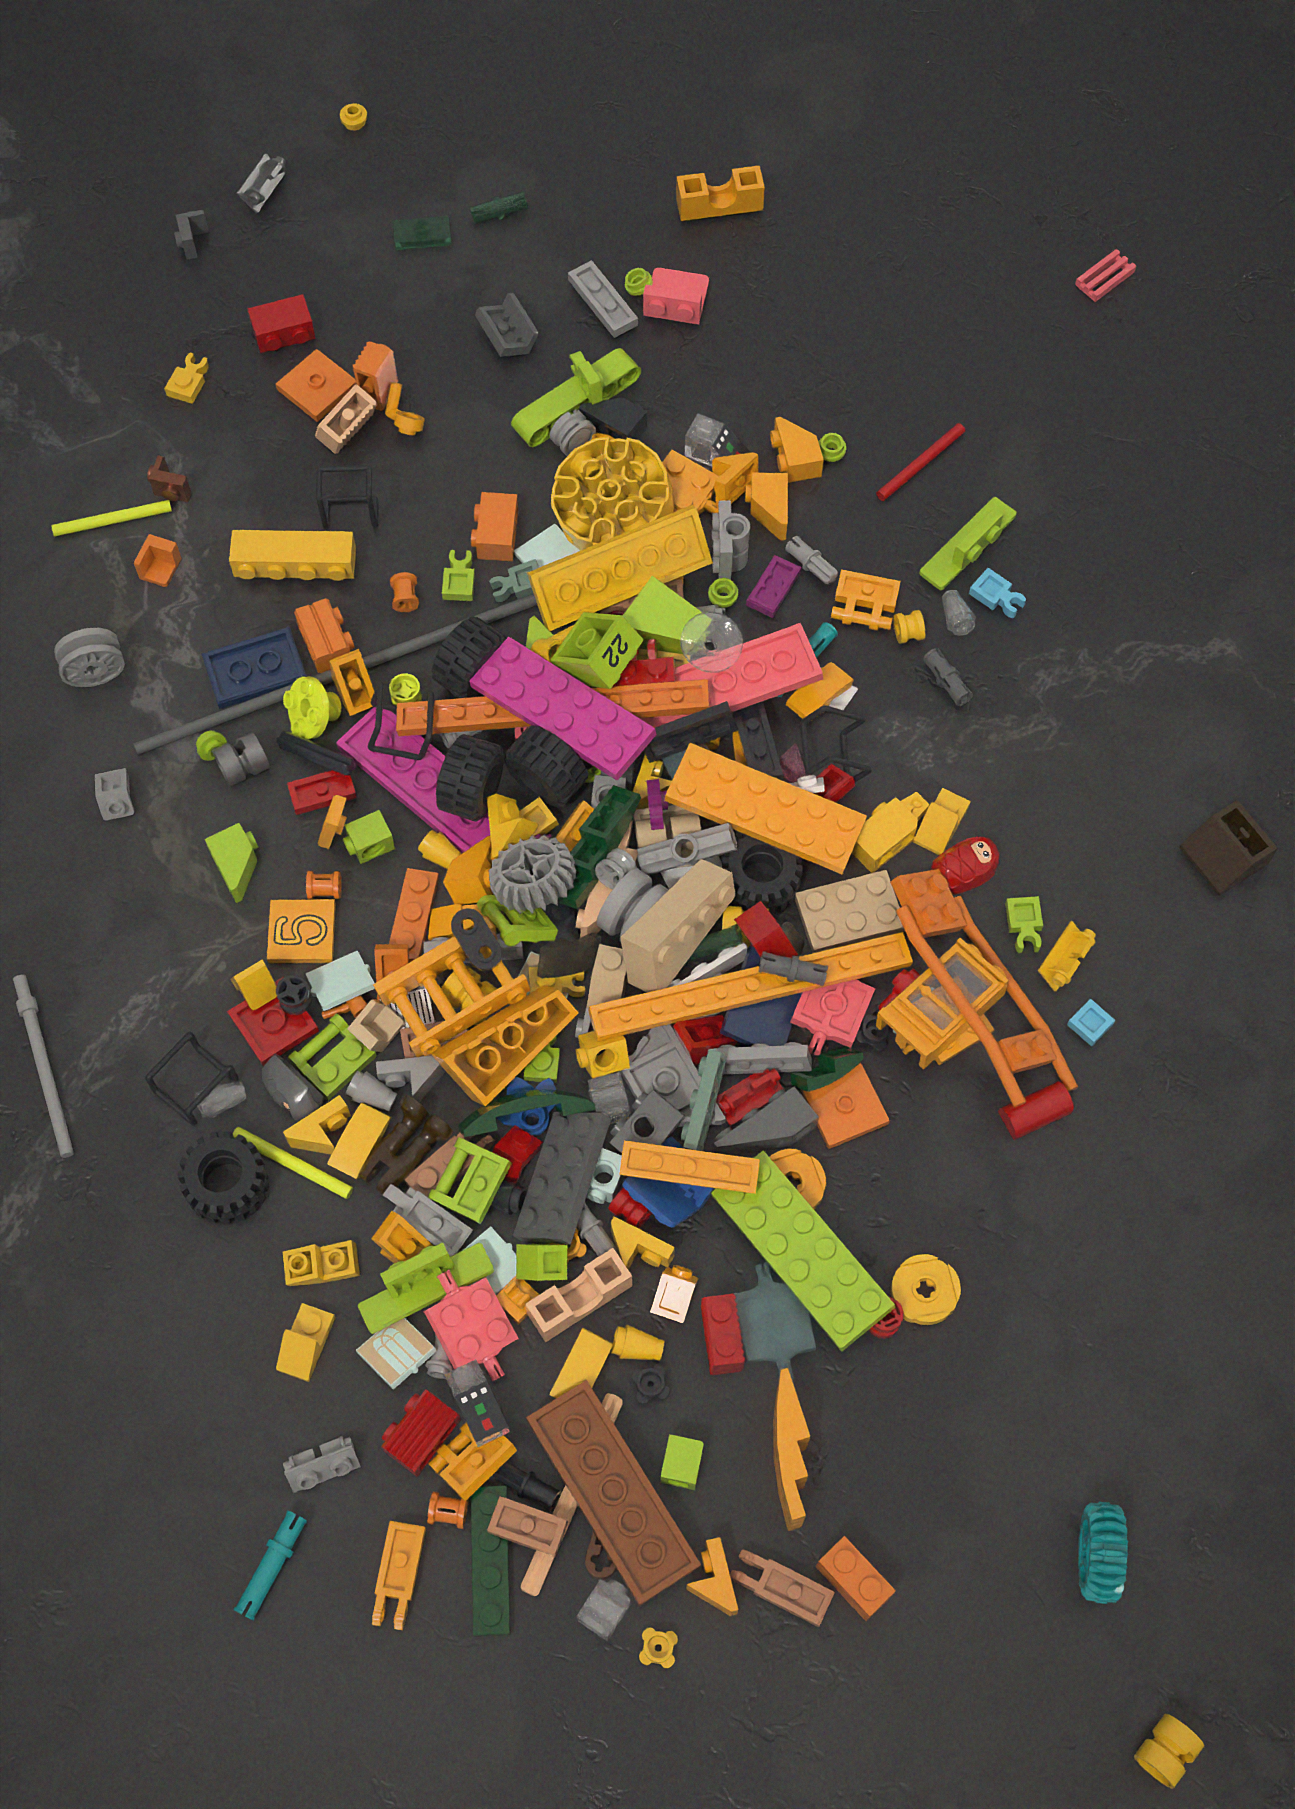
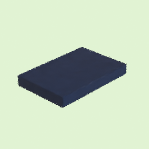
M290 627L201 653L219 709L251 700L291 685L300 677H307Z
M752 945L748 947L741 970L760 966L761 958ZM803 992L727 1010L719 1033L750 1047L754 1044L784 1046L792 1027L790 1021Z

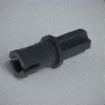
M505 1462L492 1475L495 1479L518 1491V1497L521 1499L526 1497L549 1512L554 1509L560 1498L561 1490L541 1481L536 1477L535 1472L531 1471L527 1474L508 1462Z

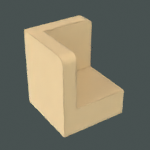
M372 999L347 1029L369 1050L383 1052L399 1033L400 1029L403 1028L405 1020L388 1005L384 1006L382 1001Z

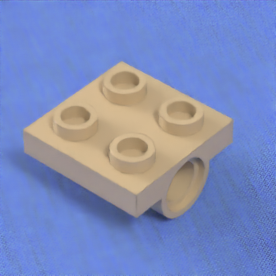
M670 805L668 810H662L664 829L651 830L649 808L637 809L633 815L637 848L670 840L679 834H691L701 831L699 815L676 805ZM691 841L684 843L681 847L683 858H687L693 853L694 845ZM684 865V866H680V867H688V866H694V865Z

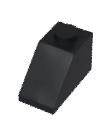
M625 398L604 400L593 405L585 403L579 407V411L586 417V420H589L595 426L596 433L607 434L615 439L626 440L631 438L638 440L647 429V411L640 404L632 403Z

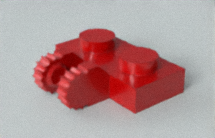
M649 639L647 644L649 659L639 660L638 648L637 654L629 661L622 671L620 679L613 686L675 682L674 657L658 658L656 639Z

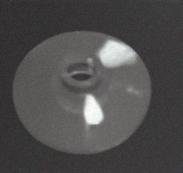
M704 612L694 616L687 622L681 634V649L685 658L692 666L704 672L717 673L729 669L736 663L742 652L743 638L738 626L733 620L721 613ZM712 642L715 645V649L708 650L705 647V643Z

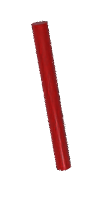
M957 423L879 489L876 492L877 497L881 501H885L965 433L964 426Z

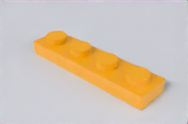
M624 1140L619 1175L755 1194L760 1159Z

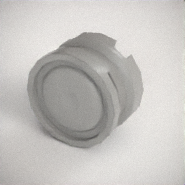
M574 410V414L567 412L562 415L550 431V439L557 446H560V450L566 456L575 448L585 444L586 441H591L592 435L596 433L595 426L589 420H586V417L579 410Z

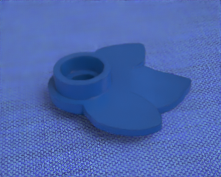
M515 1077L508 1084L507 1095L529 1090H556V1087L550 1078L543 1080L534 1089L525 1080ZM555 1105L498 1116L497 1119L504 1125H517L529 1134L538 1136L547 1129L549 1125L548 1114ZM534 1116L539 1121L536 1125H529L526 1122L527 1119Z

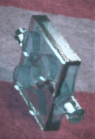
M763 1263V1269L762 1264H758L755 1266L759 1285L749 1291L734 1293L736 1303H738L740 1330L747 1364L765 1360L776 1361L779 1376L781 1370L785 1367L788 1368L791 1379H794L790 1358L796 1354L816 1350L809 1314L786 1284L772 1281L770 1265L768 1263Z

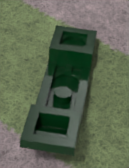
M549 1089L523 1091L498 1098L487 1106L480 1107L467 1116L458 1125V1128L464 1137L498 1130L495 1118L498 1116L555 1105L556 1111L559 1114L567 1116L595 1110V1103L584 1096L567 1091Z

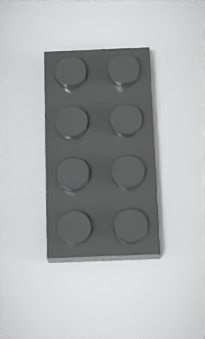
M558 1112L553 1113L513 1233L515 1238L526 1242L571 1245L611 1118L604 1113H576L562 1116Z

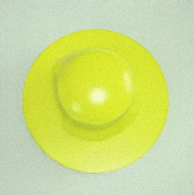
M311 676L298 678L291 686V689L285 691L283 696V704L288 709L292 733L305 739L318 738L324 732L328 721L337 720L341 714L342 706L338 695L334 692H326L321 682Z

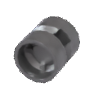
M252 731L237 738L235 745L226 743L212 750L218 766L230 787L245 780L249 772L256 775L270 768L267 757Z

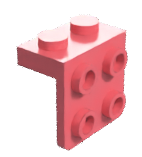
M665 268L654 269L652 275L653 284L652 286L645 285L643 293V316L699 325L709 285L708 276Z

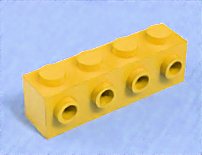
M232 530L229 563L233 576L242 579H252L254 577L275 580L283 578H301L303 580L330 578L337 581L354 579L356 545L353 532Z

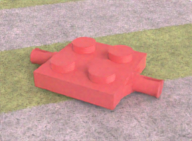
M855 979L802 993L790 1023L809 1030L814 1034L808 1046L811 1054L815 1044L818 1043L814 1055H820L825 1040H833L849 1048L852 1047L875 988Z
M450 1269L438 1275L437 1278L447 1295L438 1304L425 1310L424 1313L456 1374L471 1365L483 1363L492 1382L504 1376L505 1373L495 1356L498 1355L503 1347L519 1338L487 1278L485 1277L471 1286L459 1288Z

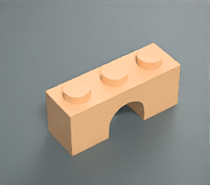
M611 1248L585 1265L581 1275L569 1284L558 1289L554 1285L525 1304L527 1315L544 1341L547 1342L632 1287V1275L614 1248Z

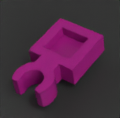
M659 779L646 780L651 830L664 829L662 810H668V802L664 801L667 791H660Z

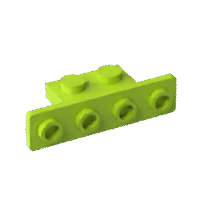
M993 497L920 569V576L937 589L943 590L970 562L973 563L977 560L989 543L992 544L997 540L1002 530L1015 519L1017 512L997 497Z
M442 1242L436 1246H428L418 1255L406 1261L394 1263L388 1270L380 1273L387 1289L358 1304L369 1332L374 1334L441 1300L447 1294L437 1276L449 1269L459 1288L468 1286L494 1273L495 1269L483 1245L477 1243L450 1257Z

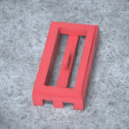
M1115 249L1078 277L1075 285L1096 302L1131 276L1136 270V265L1134 263L1128 264V258L1126 256L1121 258L1120 251ZM1118 269H1123L1121 272H1119L1117 275H1115L1113 278H1111L1109 281H1107L1105 284L1099 287L1096 291L1092 290L1100 283L1106 281L1109 278V276H1111Z

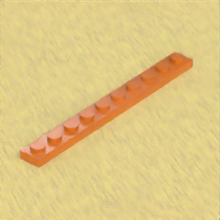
M708 679L612 686L611 689L592 688L638 718L687 715L710 708ZM486 696L434 700L433 734L531 726ZM428 701L397 703L396 731L398 736L426 734Z

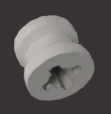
M616 848L607 854L606 859H603L596 865L595 873L603 885L614 889L617 883L629 871L636 869V863L629 853Z

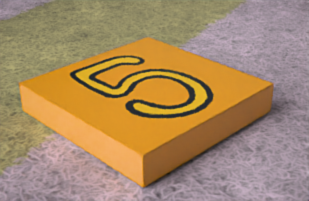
M335 899L270 900L268 963L332 962L334 953Z

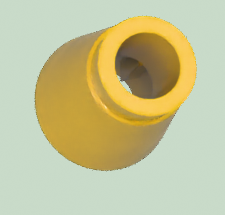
M431 830L425 836L418 847V851L423 854V858L446 869L449 868L453 859L462 854L442 832L437 833L434 830Z
M629 1325L625 1327L617 1326L611 1353L619 1355V1359H654L660 1361L664 1340Z

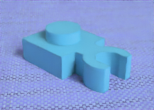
M990 568L984 571L969 590L971 596L992 610L997 605H1000L1004 614L1010 618H1014L1017 613V609L1011 606L1012 603L1018 604L1022 608L1026 603L1024 595L1018 592H1010L1012 583Z

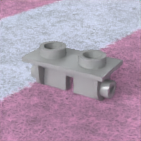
M340 1436L335 1440L319 1445L322 1456L318 1458L315 1457L313 1448L294 1456H289V1461L284 1462L283 1466L293 1493L310 1489L318 1483L336 1476L346 1475L351 1470L361 1467L354 1451L351 1437L343 1439V1436Z

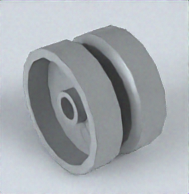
M638 868L632 869L617 883L605 900L597 917L596 925L611 936L620 933L621 937L668 889L661 884L652 887L650 876Z

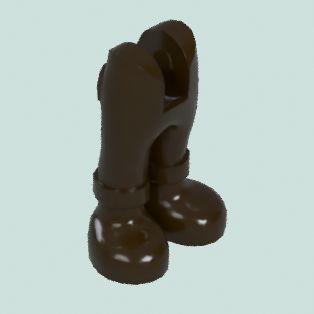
M407 1094L400 1101V1108L404 1114L402 1122H397L393 1130L376 1145L358 1174V1177L368 1183L379 1173L385 1164L390 1167L376 1187V1191L382 1195L390 1184L398 1187L409 1176L424 1155H427L431 1150V1144L437 1141H445L453 1134V1130L448 1124L434 1114L429 1117L427 1110L417 1100ZM424 1124L423 1130L421 1131L419 1136H416L411 1141V1144L402 1152V1154L398 1156L397 1153L403 1147L406 1141H408L413 1136V1133Z

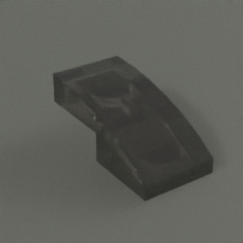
M593 932L574 942L561 937L541 947L537 976L542 979L563 977L593 968L599 944L602 943V937Z

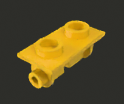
M1070 921L1038 969V972L1054 991H1057L1059 987H1063L1064 984L1070 983L1072 975L1080 965L1078 958H1084L1089 949L1096 943L1094 939L1096 934L1092 930L1085 929L1082 932L1073 921Z

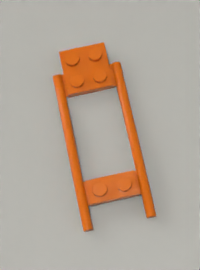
M940 870L900 875L890 881L902 906L896 910V913L909 940L984 1045L1014 1108L1026 1103L1013 1075L1017 1072L1040 1067L1052 1062L1062 1084L1068 1092L1077 1089L1078 1085L1050 1028L976 927L962 897H953L947 880ZM963 929L975 947L979 949L982 957L991 965H996L1003 970L1006 978L1009 980L1007 992L1035 1031L1001 1039L997 1042L924 938L957 932Z

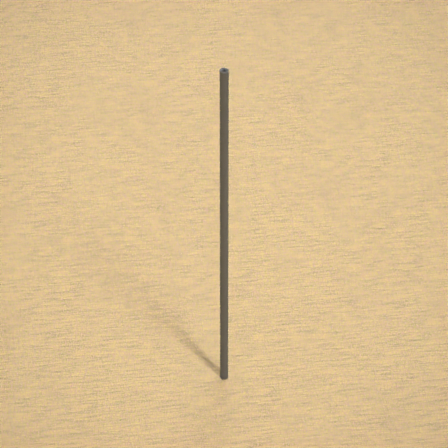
M531 594L474 617H479L486 623H491L537 605L534 594ZM464 620L363 657L365 667L369 669L443 641ZM331 670L312 676L318 679L322 685L334 682ZM293 684L133 743L136 752L140 755L283 701L285 691H289Z

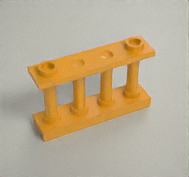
M485 917V922L497 940L494 927L489 919ZM474 925L470 926L465 930H471L474 927ZM452 937L376 982L373 986L384 1006L396 1003L417 1037L408 1043L415 1056L421 1057L422 1055H431L430 1053L439 1049L442 1043L505 1005L521 1001L527 992L531 990L525 975L522 974L513 979L501 960L492 971L502 987L485 996L464 964L467 956L456 938ZM487 947L479 950V953L485 959L489 958L492 954L491 950ZM447 969H453L473 1001L472 1005L458 1013L455 1012L435 980L438 974ZM418 986L425 987L445 1021L430 1030H427L407 998L408 992Z

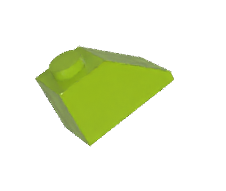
M237 823L205 839L209 852L236 903L242 901L257 864L254 850L258 848L251 831L245 833L240 823Z

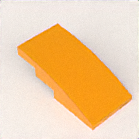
M785 1368L780 1372L773 1419V1443L778 1494L787 1530L791 1531L802 1527L806 1517L798 1490L804 1488L808 1478L801 1451L806 1450L810 1434L789 1370Z

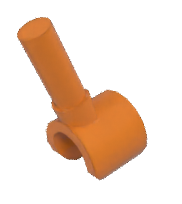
M359 995L341 1004V1006L322 1011V1017L327 1019L333 1017L336 1013L340 1015L351 1011L354 1018H356L367 1003Z

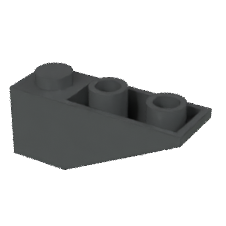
M792 1087L787 1092L782 1089L768 1100L769 1104L759 1111L755 1108L748 1112L742 1118L743 1123L734 1129L728 1127L720 1132L715 1138L716 1142L714 1143L713 1153L734 1155L792 1146L817 1128L819 1116L795 1087Z

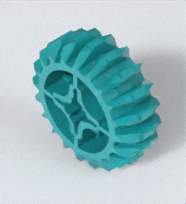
M1109 1502L1089 1503L1085 1507L1081 1516L1080 1534L1078 1537V1576L1081 1593L1086 1600L1107 1604V1602L1116 1603L1121 1598L1124 1591V1582L1126 1581V1569L1128 1568V1529L1126 1527V1518L1119 1505H1112Z

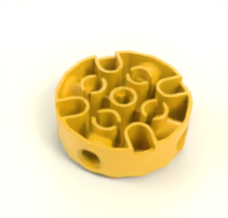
M610 437L595 438L575 448L558 466L554 477L555 482L551 494L552 509L567 540L580 551L671 514L674 510L673 488L667 471L658 454L639 440L631 438L626 440L620 438L610 439Z

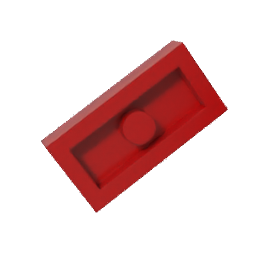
M334 770L287 783L296 815L330 806L335 795L345 797L346 801L357 798L351 775L347 776Z

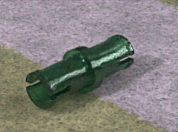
M520 191V193L502 198L496 196L493 197L492 201L469 206L474 224L495 217L502 219L505 218V214L528 209L524 192Z

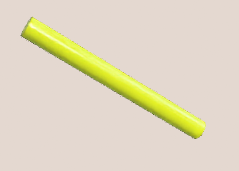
M170 500L54 524L51 527L53 535L56 537L171 512L172 508Z
M239 1126L234 1130V1138L238 1134L244 1136L247 1142L251 1141L256 1146L257 1151L345 1199H348L352 1194V1186Z

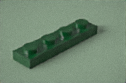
M507 1486L479 1487L471 1495L474 1637L510 1635L508 1540L487 1532L499 1497L507 1498Z

